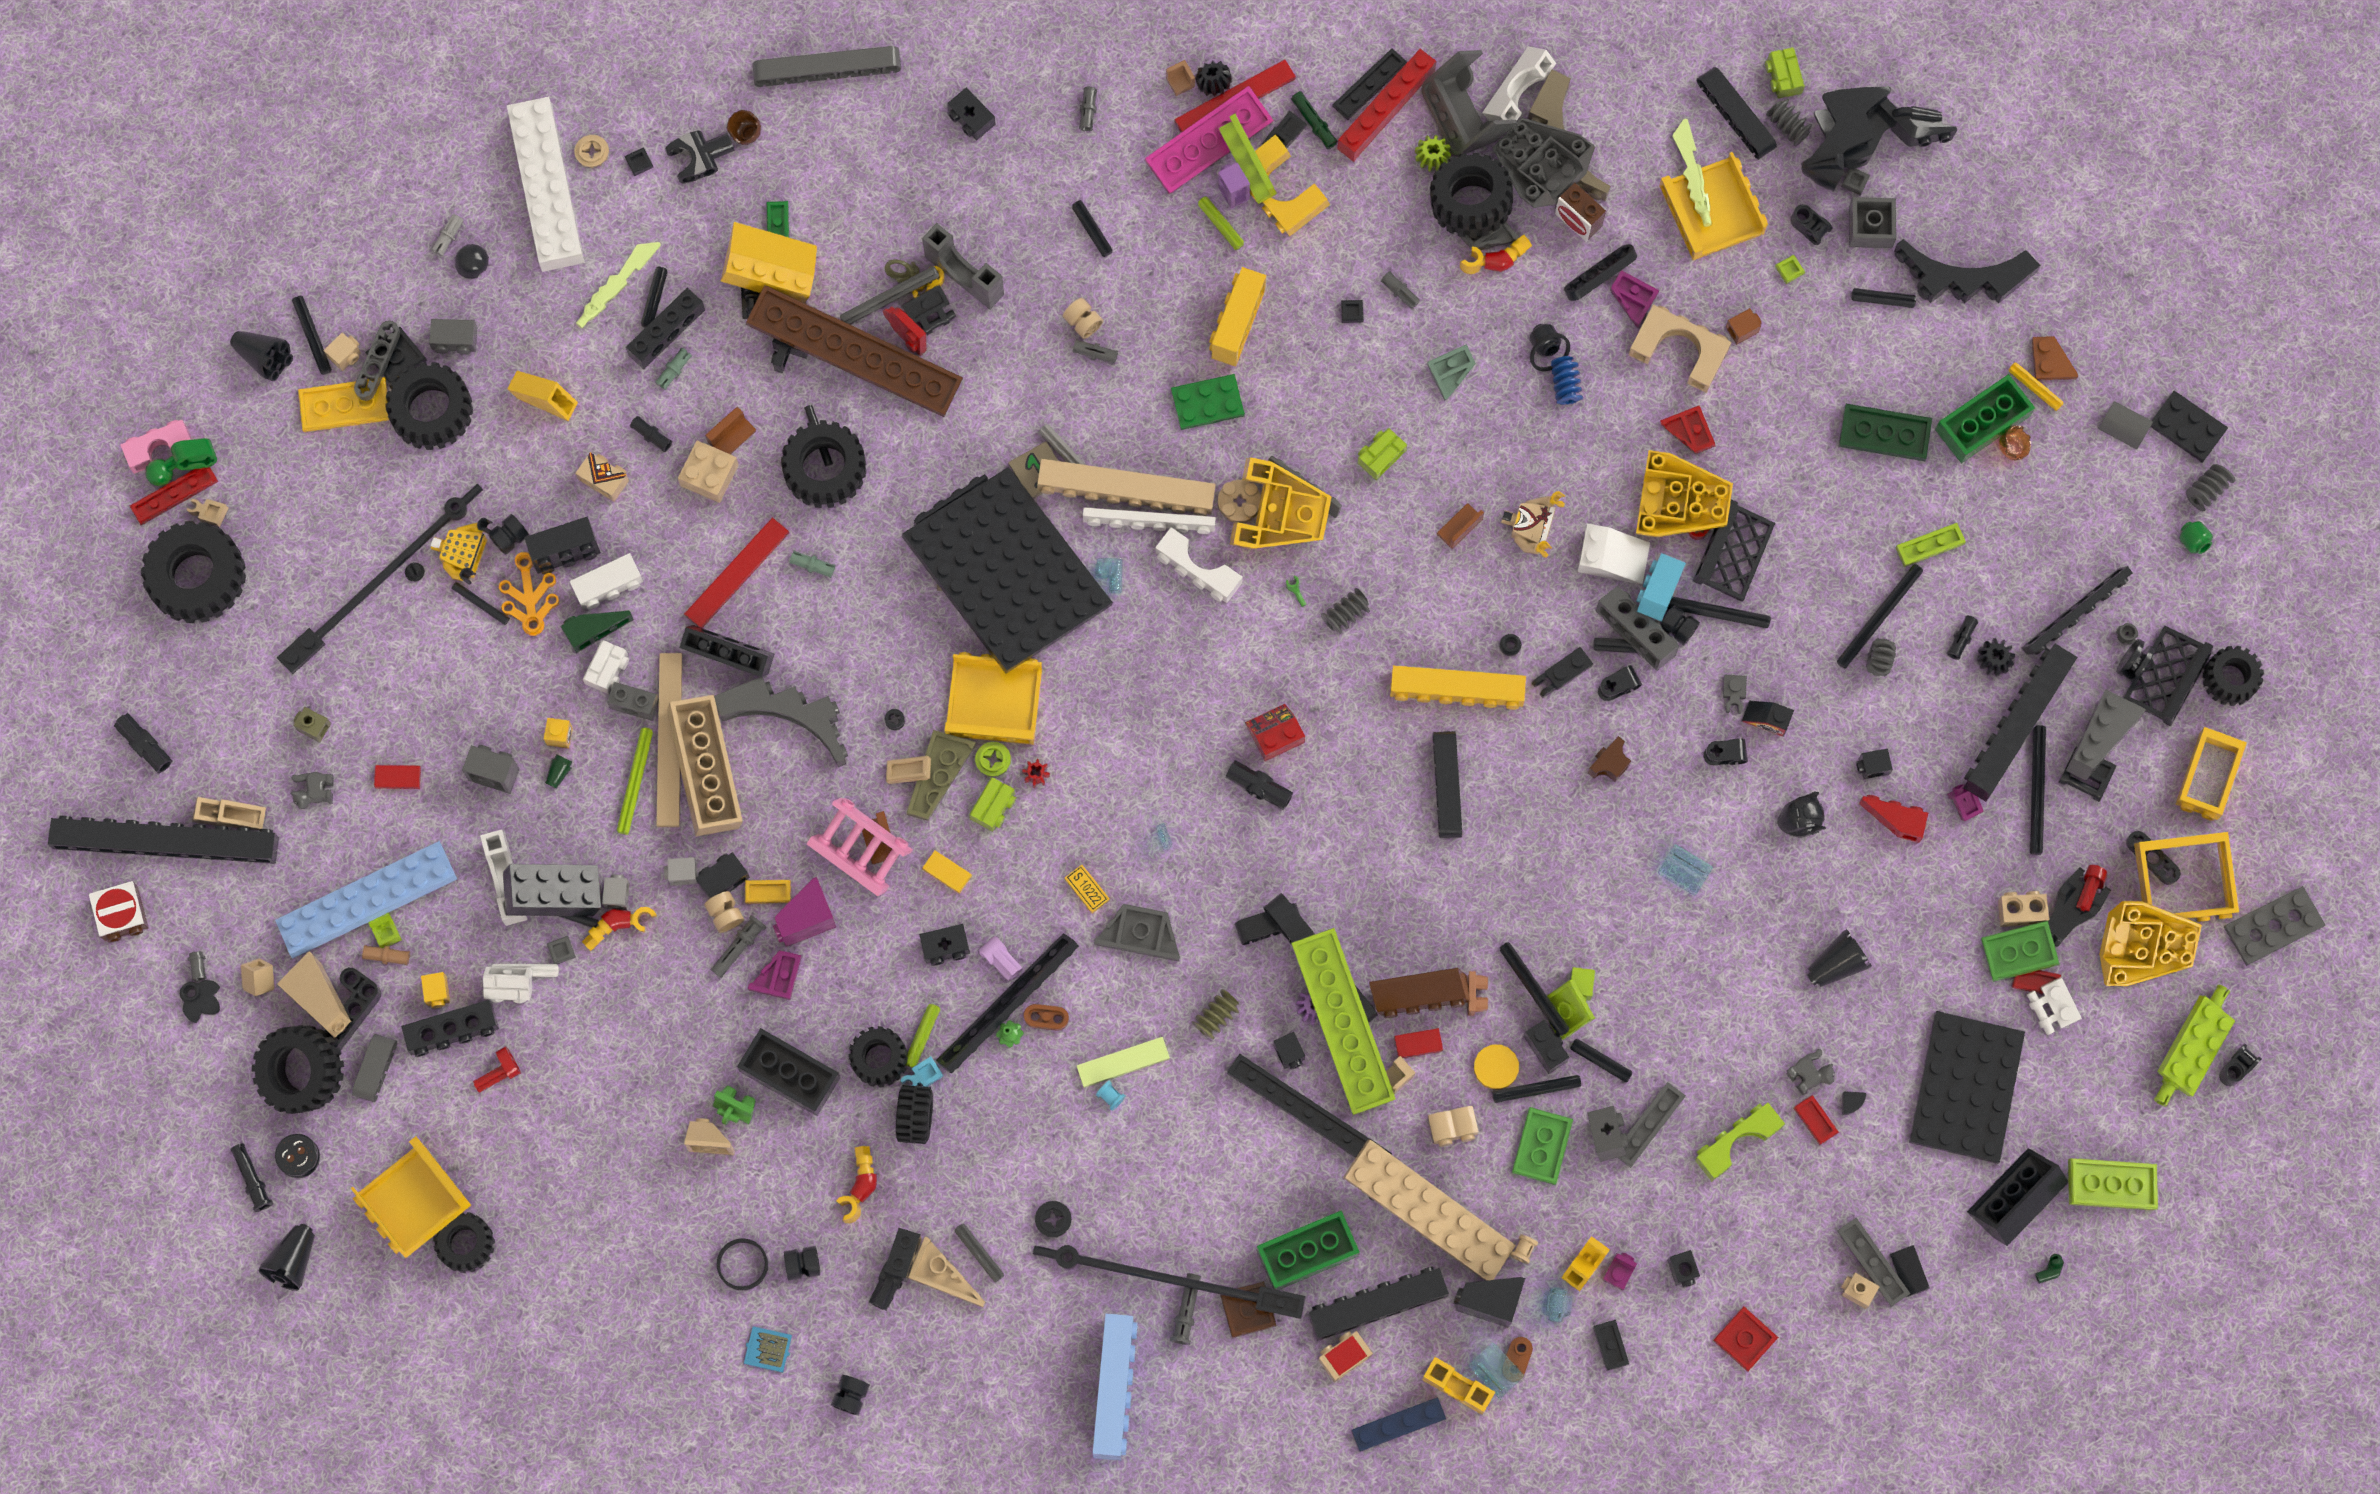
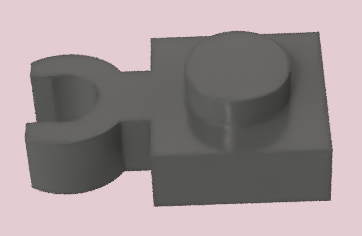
M1724 675L1723 698H1729L1725 706L1726 713L1730 712L1731 705H1736L1738 707V714H1741L1743 704L1740 699L1746 698L1747 676Z

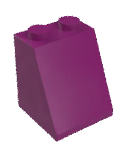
M817 877L812 878L774 917L777 924L773 925L779 943L784 941L786 947L836 928L834 918Z

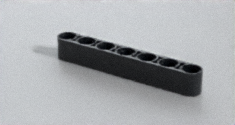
M1282 893L1263 907L1266 914L1290 944L1315 935ZM1355 985L1369 1023L1378 1014Z

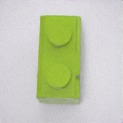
M1791 47L1770 52L1765 61L1766 72L1771 73L1772 80H1770L1772 92H1776L1778 99L1802 94L1805 85L1795 49Z
M1390 428L1385 432L1379 431L1373 438L1374 442L1369 447L1365 445L1358 453V465L1375 480H1378L1407 451V444Z
M991 777L969 814L970 820L992 832L996 827L1000 828L1005 820L1004 812L1007 808L1011 809L1017 797L1014 796L1015 789Z

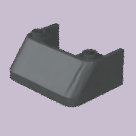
M1482 50L1458 51L1422 84V95L1443 138L1446 140V144L1450 145V152L1454 155L1469 153L1496 142L1517 124L1516 120L1487 121L1483 124L1466 91L1474 79L1470 65L1483 54Z

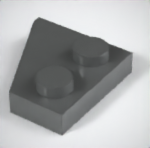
M1505 222L1503 225L1500 223V228L1495 232L1493 230L1489 231L1488 235L1482 236L1480 234L1477 235V238H1470V235H1465V237L1460 238L1471 250L1472 246L1481 250L1513 243L1519 236Z

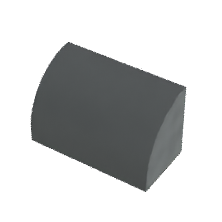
M2114 401L2098 429L2138 449L2153 421Z

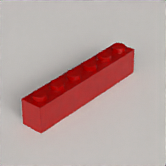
M1420 48L1338 139L1337 149L1354 162L1420 89L1423 82L1435 72L1437 61Z

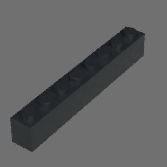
M2056 643L2051 649H2045L2040 657V660L2043 661L2040 667L2035 665L2029 674L2032 678L2030 683L2024 682L2018 692L2021 694L2019 700L2014 699L2007 709L2010 711L2009 716H2003L1996 726L2000 729L1997 735L1991 734L1986 742V745L1989 746L1986 752L1981 750L1975 759L1978 765L1975 769L1970 767L1964 779L1967 782L1963 787L1964 789L1985 802L1988 800L2078 658L2077 656Z

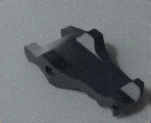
M2081 867L2072 874L2057 892L2054 912L2048 921L2055 947H2058L2076 926L2094 918L2111 892V889L2105 886L2101 889L2100 894L2096 893L2089 911L2085 910L2084 912L2077 908V903L2085 885L2079 880L2085 872Z

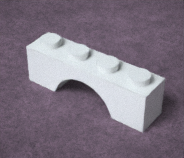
M1527 47L1482 112L1488 121L1518 120L1522 114L1518 109V100L1521 94L1530 85L1545 80L1551 69L1556 65V62L1547 50Z
M1171 527L1155 547L1157 559L1166 565L1170 563L1175 567L1174 570L1182 577L1187 575L1193 579L1192 583L1199 589L1205 588L1210 591V595L1218 602L1223 600L1227 603L1242 584L1243 577L1225 564L1211 570L1196 566L1188 555L1189 539Z
M498 830L480 835L493 877L502 921L508 926L528 920L527 916H506L503 871L509 864H513L505 833L503 830Z

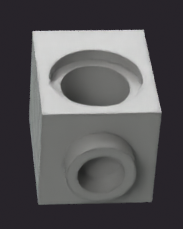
M695 857L668 859V866H664V878L668 879L671 886L698 884L696 880L697 861Z
M614 874L611 875V878H604L602 902L604 908H628L630 883L623 875Z

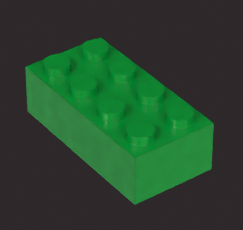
M2008 374L1940 420L1935 431L1962 464L2031 417L2035 407Z
M1342 1210L1257 1245L1256 1248L1271 1286L1275 1290L1283 1289L1359 1257L1360 1254Z

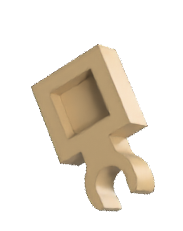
M191 499V502L197 505L195 509L187 508L191 515L198 516L200 521L217 527L221 526L228 511L226 504L206 499L205 503L201 504L198 500Z

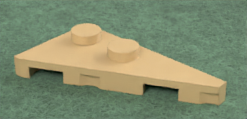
M924 1237L909 1279L984 1308L985 1301L970 1286L928 1237Z

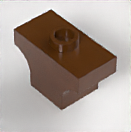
M1618 736L1607 749L1603 747L1596 754L1597 760L1589 768L1588 774L1594 779L1604 775L1616 782L1631 764V760L1623 753L1625 741Z

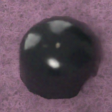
M467 244L457 252L455 268L458 274L466 279L478 278L483 271H486L489 256L481 246Z

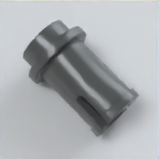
M202 951L191 952L187 958L191 965L192 981L207 979L204 967V959L206 957Z

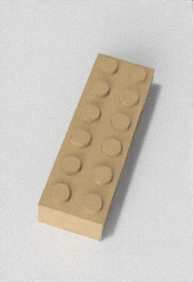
M714 695L670 702L667 713L695 836L739 829L743 820Z

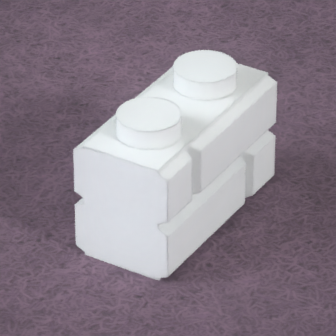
M602 640L583 678L584 683L610 694L613 683H619L620 681L618 675L621 669L625 670L628 665L627 651Z
M486 967L483 974L484 999H490L492 1002L513 1000L515 1003H524L526 1000L530 1001L532 994V968Z

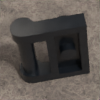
M2076 746L2058 783L2070 785L2093 796L2094 800L2100 802L2117 765L2104 760L2088 778L2100 784L2098 789L2071 777V773L2066 771L2077 748Z

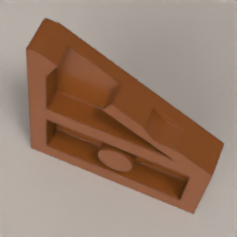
M2055 336L2032 338L2034 375L2037 380L2078 378L2077 371Z

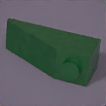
M629 610L582 614L566 619L563 622L564 624L561 625V629L574 651L578 653L634 619Z

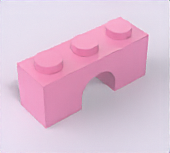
M173 420L167 423L165 427L151 429L145 435L131 437L120 445L129 468L135 474L146 469V466L152 461L154 449L158 446L165 445L171 448L178 441L192 440L183 420Z

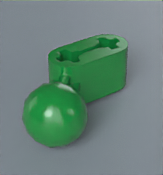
M201 438L174 443L170 448L172 456L167 460L155 459L150 461L146 466L145 476L150 484L164 486L173 478V470L175 468L191 470L213 466L217 462V456L211 440Z

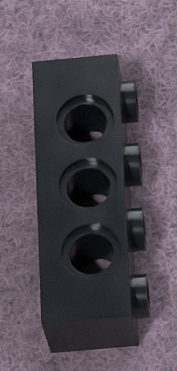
M686 288L626 346L628 356L642 369H645L705 311L703 301L689 288Z
M695 625L685 627L679 647L760 677L769 674L775 655L772 652Z
M486 1000L402 1025L401 1028L410 1055L421 1057L427 1055L429 1050L435 1048L437 1050L448 1049L451 1047L450 1044L458 1041L460 1044L472 1041V1037L481 1035V1037L491 1036L495 1034L494 1031L498 1030L499 1026L493 1004L490 1000ZM471 1019H478L476 1027L468 1028V1022ZM455 1025L456 1031L451 1035H447V1027ZM427 1032H434V1038L431 1041H424V1035Z

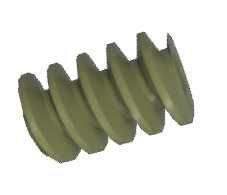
M1224 989L1220 991L1222 997L1219 995L1214 997L1216 1003H1208L1210 1010L1203 1008V1016L1197 1015L1195 1017L1197 1023L1191 1021L1203 1035L1213 1040L1215 1037L1212 1031L1220 1033L1221 1030L1218 1025L1221 1024L1226 1027L1227 1024L1224 1019L1233 1020L1230 1012L1239 1013L1237 1008L1238 1001Z

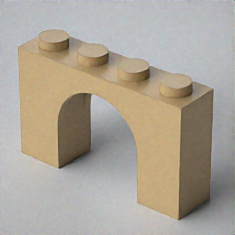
M1653 305L1630 348L1629 356L1648 364L1657 346L1663 339L1675 335L1686 337L1695 344L1699 355L1687 384L1707 393L1732 342L1728 341V338L1721 334L1716 335L1709 332L1705 326L1689 322L1684 316H1676L1670 313L1663 306L1657 307Z

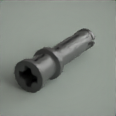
M750 915L748 923L742 930L737 931L736 935L738 937L715 965L711 967L710 970L720 978L723 977L748 945L751 946L755 943L754 939L761 930L767 928L754 916Z
M1187 1273V1278L1200 1281V1275ZM1184 1287L1179 1315L1174 1318L1176 1323L1174 1333L1170 1337L1171 1342L1182 1345H1190L1191 1342L1189 1336L1191 1326H1194L1195 1323L1192 1316L1198 1293L1197 1289H1192L1189 1306H1187L1190 1288ZM1182 1327H1184L1183 1335H1180Z

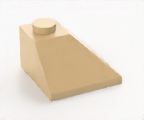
M696 1118V1122H689L684 1143L689 1152L735 1155V1150L731 1143L713 1123H709V1119Z

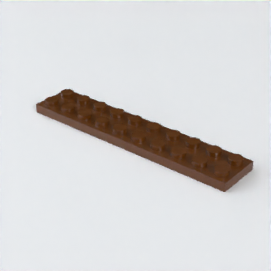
M764 285L746 321V325L942 417H945L963 380V377L766 285Z

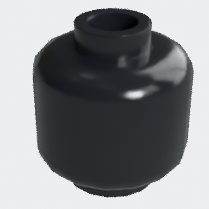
M1538 324L1533 328L1529 340L1532 346H1534L1544 336L1558 332L1551 324ZM1561 338L1546 340L1536 350L1537 354L1541 356L1556 354L1561 345Z

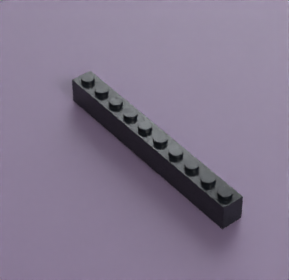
M63 815L59 816V818H51L48 845L52 849L271 864H276L279 837L271 829H260L259 832L251 831L250 828L246 827L229 830L226 826H215V829H211L200 824L184 827L180 823H170V826H165L155 821H149L148 824H139V821L126 820L125 823H119L115 819L105 818L103 821H95L94 818L81 817V820H73L72 817Z

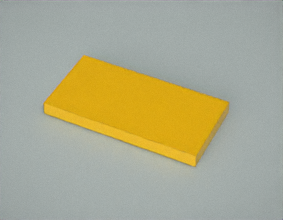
M383 377L374 397L367 401L357 397L354 390L356 381L298 389L302 431L310 432L388 421V413L385 407L387 403L386 394L388 392L386 378ZM366 380L367 385L365 388H360L362 394L365 391H370L368 388L369 380Z

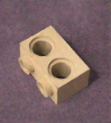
M2039 891L2026 892V895H2017V892H2007L1998 900L2000 927L2029 926L2049 921L2047 894H2040ZM2029 904H2036L2039 907V912L2031 911ZM2007 905H2014L2017 913H2010L2007 910Z

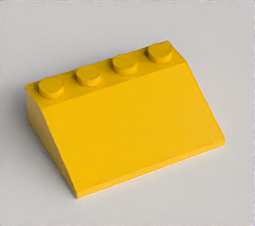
M734 222L720 281L761 293L764 285L800 302L806 303L810 296L814 279L817 246Z

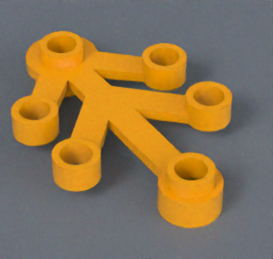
M520 552L516 555L514 561L516 567L521 570L524 594L514 588L508 580H503L499 583V590L502 594H508L526 606L527 615L518 610L511 601H505L501 608L504 614L512 615L522 622V628L527 635L537 636L544 630L545 624L543 619L552 608L559 605L558 596L556 594H549L545 599L546 603L536 613L535 605L548 588L556 584V577L552 573H546L542 578L543 581L533 592L530 573L533 563L529 553ZM522 560L529 561L526 566L521 565ZM547 577H553V582L546 583L545 580ZM504 584L510 585L508 590H502V586ZM550 598H556L554 604L548 603ZM507 605L513 606L511 611H505V607ZM532 622L537 623V627L534 629L530 628Z

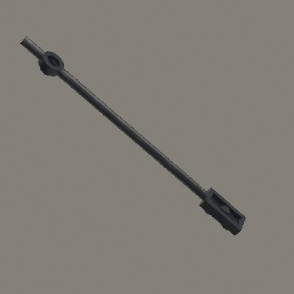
M476 484L462 498H450L444 506L445 514L315 633L308 628L277 659L292 674L300 669L326 645L321 639L451 519L460 520L464 518L467 514V504L483 491L482 487ZM454 505H459L457 510H452Z
M1035 1245L1033 1250L1034 1255L1056 1259L1058 1265L1065 1269H1071L1077 1264L1257 1302L1256 1310L1297 1319L1302 1318L1306 1296L1261 1286L1259 1293L1082 1256L1070 1245H1064L1058 1250ZM1067 1253L1072 1255V1259L1069 1262L1064 1260V1255Z

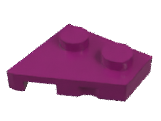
M1622 270L1610 289L1611 293L1637 327L1640 326L1659 294L1658 289Z
M779 950L772 958V961L761 970L759 976L748 985V991L791 1000L802 956Z

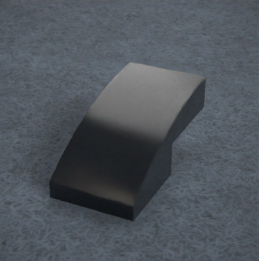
M1289 111L1277 128H1273L1262 145L1276 135L1283 145L1288 148L1308 124Z

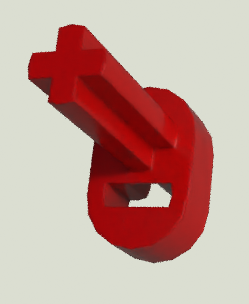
M2098 865L2088 866L2084 875L2085 885L2076 906L2081 911L2090 910L2097 889L2104 887L2107 879V871Z
M507 1046L496 1051L501 1066L473 1081L479 1093L507 1077L512 1079L521 1074Z

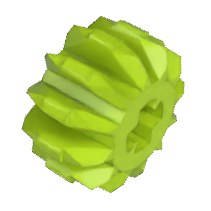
M1427 135L1425 136V141H1418L1419 147H1415V154H1417L1415 160L1416 162H1421V169L1427 165L1429 172L1432 170V167L1439 171V166L1442 163H1448L1447 160L1451 158V153L1449 152L1450 145H1444L1445 138L1437 140V135H1434L1433 139Z

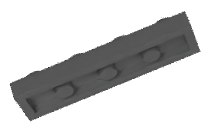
M1667 1082L1627 1134L1629 1146L1626 1147L1627 1155L1618 1157V1159L1631 1168L1686 1095Z
M1857 1218L1837 1230L1873 1283L1880 1286L1878 1290L1890 1307L1910 1295L1908 1289Z

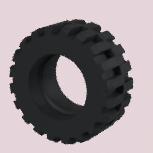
M1464 153L1460 154L1458 158L1455 156L1450 158L1448 163L1444 162L1439 166V171H1435L1432 176L1433 180L1430 183L1431 208L1434 218L1438 220V224L1442 228L1446 227V231L1451 234L1456 232L1460 237L1470 235V238H1477V235L1480 234L1482 236L1488 235L1491 230L1495 232L1500 228V223L1503 225L1508 220V215L1511 214L1513 209L1512 180L1506 167H1502V163L1497 159L1493 161L1492 157L1486 154L1480 156L1479 153H1473V155ZM1467 186H1479L1491 193L1486 200L1474 205L1462 204L1452 198L1458 190Z
M426 362L419 363V367L414 368L413 365L407 367L408 371L406 373L401 371L397 375L398 380H392L389 385L391 391H388L386 394L387 403L385 404L388 418L395 432L407 444L412 443L415 448L421 449L422 445L425 446L426 450H433V446L437 445L441 449L445 448V443L449 441L451 444L457 441L456 436L458 434L463 436L466 432L464 426L470 425V415L473 414L472 398L460 375L456 371L452 372L451 368L446 365L441 368L439 363L432 362L431 366H428ZM436 390L448 396V408L439 418L423 422L411 417L409 412L413 400L421 393Z
M820 420V424L814 425V422L807 423V428L803 429L801 426L796 429L797 434L795 436L791 434L787 439L788 445L783 447L781 466L786 485L789 490H792L793 495L797 499L801 498L803 503L808 506L810 503H813L815 508H822V505L827 504L828 508H833L836 502L842 505L846 503L848 496L853 498L856 495V489H861L863 478L866 477V459L862 444L859 443V438L855 434H851L848 427L843 426L841 428L838 422L832 421L831 425L827 424L826 420ZM821 447L838 451L842 454L845 462L842 471L836 477L826 481H818L808 477L803 469V463L807 456Z
M310 1025L283 1027L277 1029L276 1032L269 1033L266 1036L267 1040L260 1042L258 1045L260 1050L256 1051L253 1059L256 1061L252 1065V1072H255V1078L252 1079L254 1085H258L257 1093L260 1097H265L264 1102L268 1106H274V1109L279 1112L295 1114L320 1109L325 1106V1103H330L334 1099L333 1094L338 1093L341 1087L338 1083L343 1081L344 1073H341V1067H344V1060L340 1061L339 1055L342 1054L340 1048H335L334 1044L336 1042L332 1037H326L327 1032L322 1029L317 1030L315 1026ZM294 1048L301 1050L306 1055L311 1068L310 1079L306 1087L301 1091L289 1082L285 1070L287 1057Z

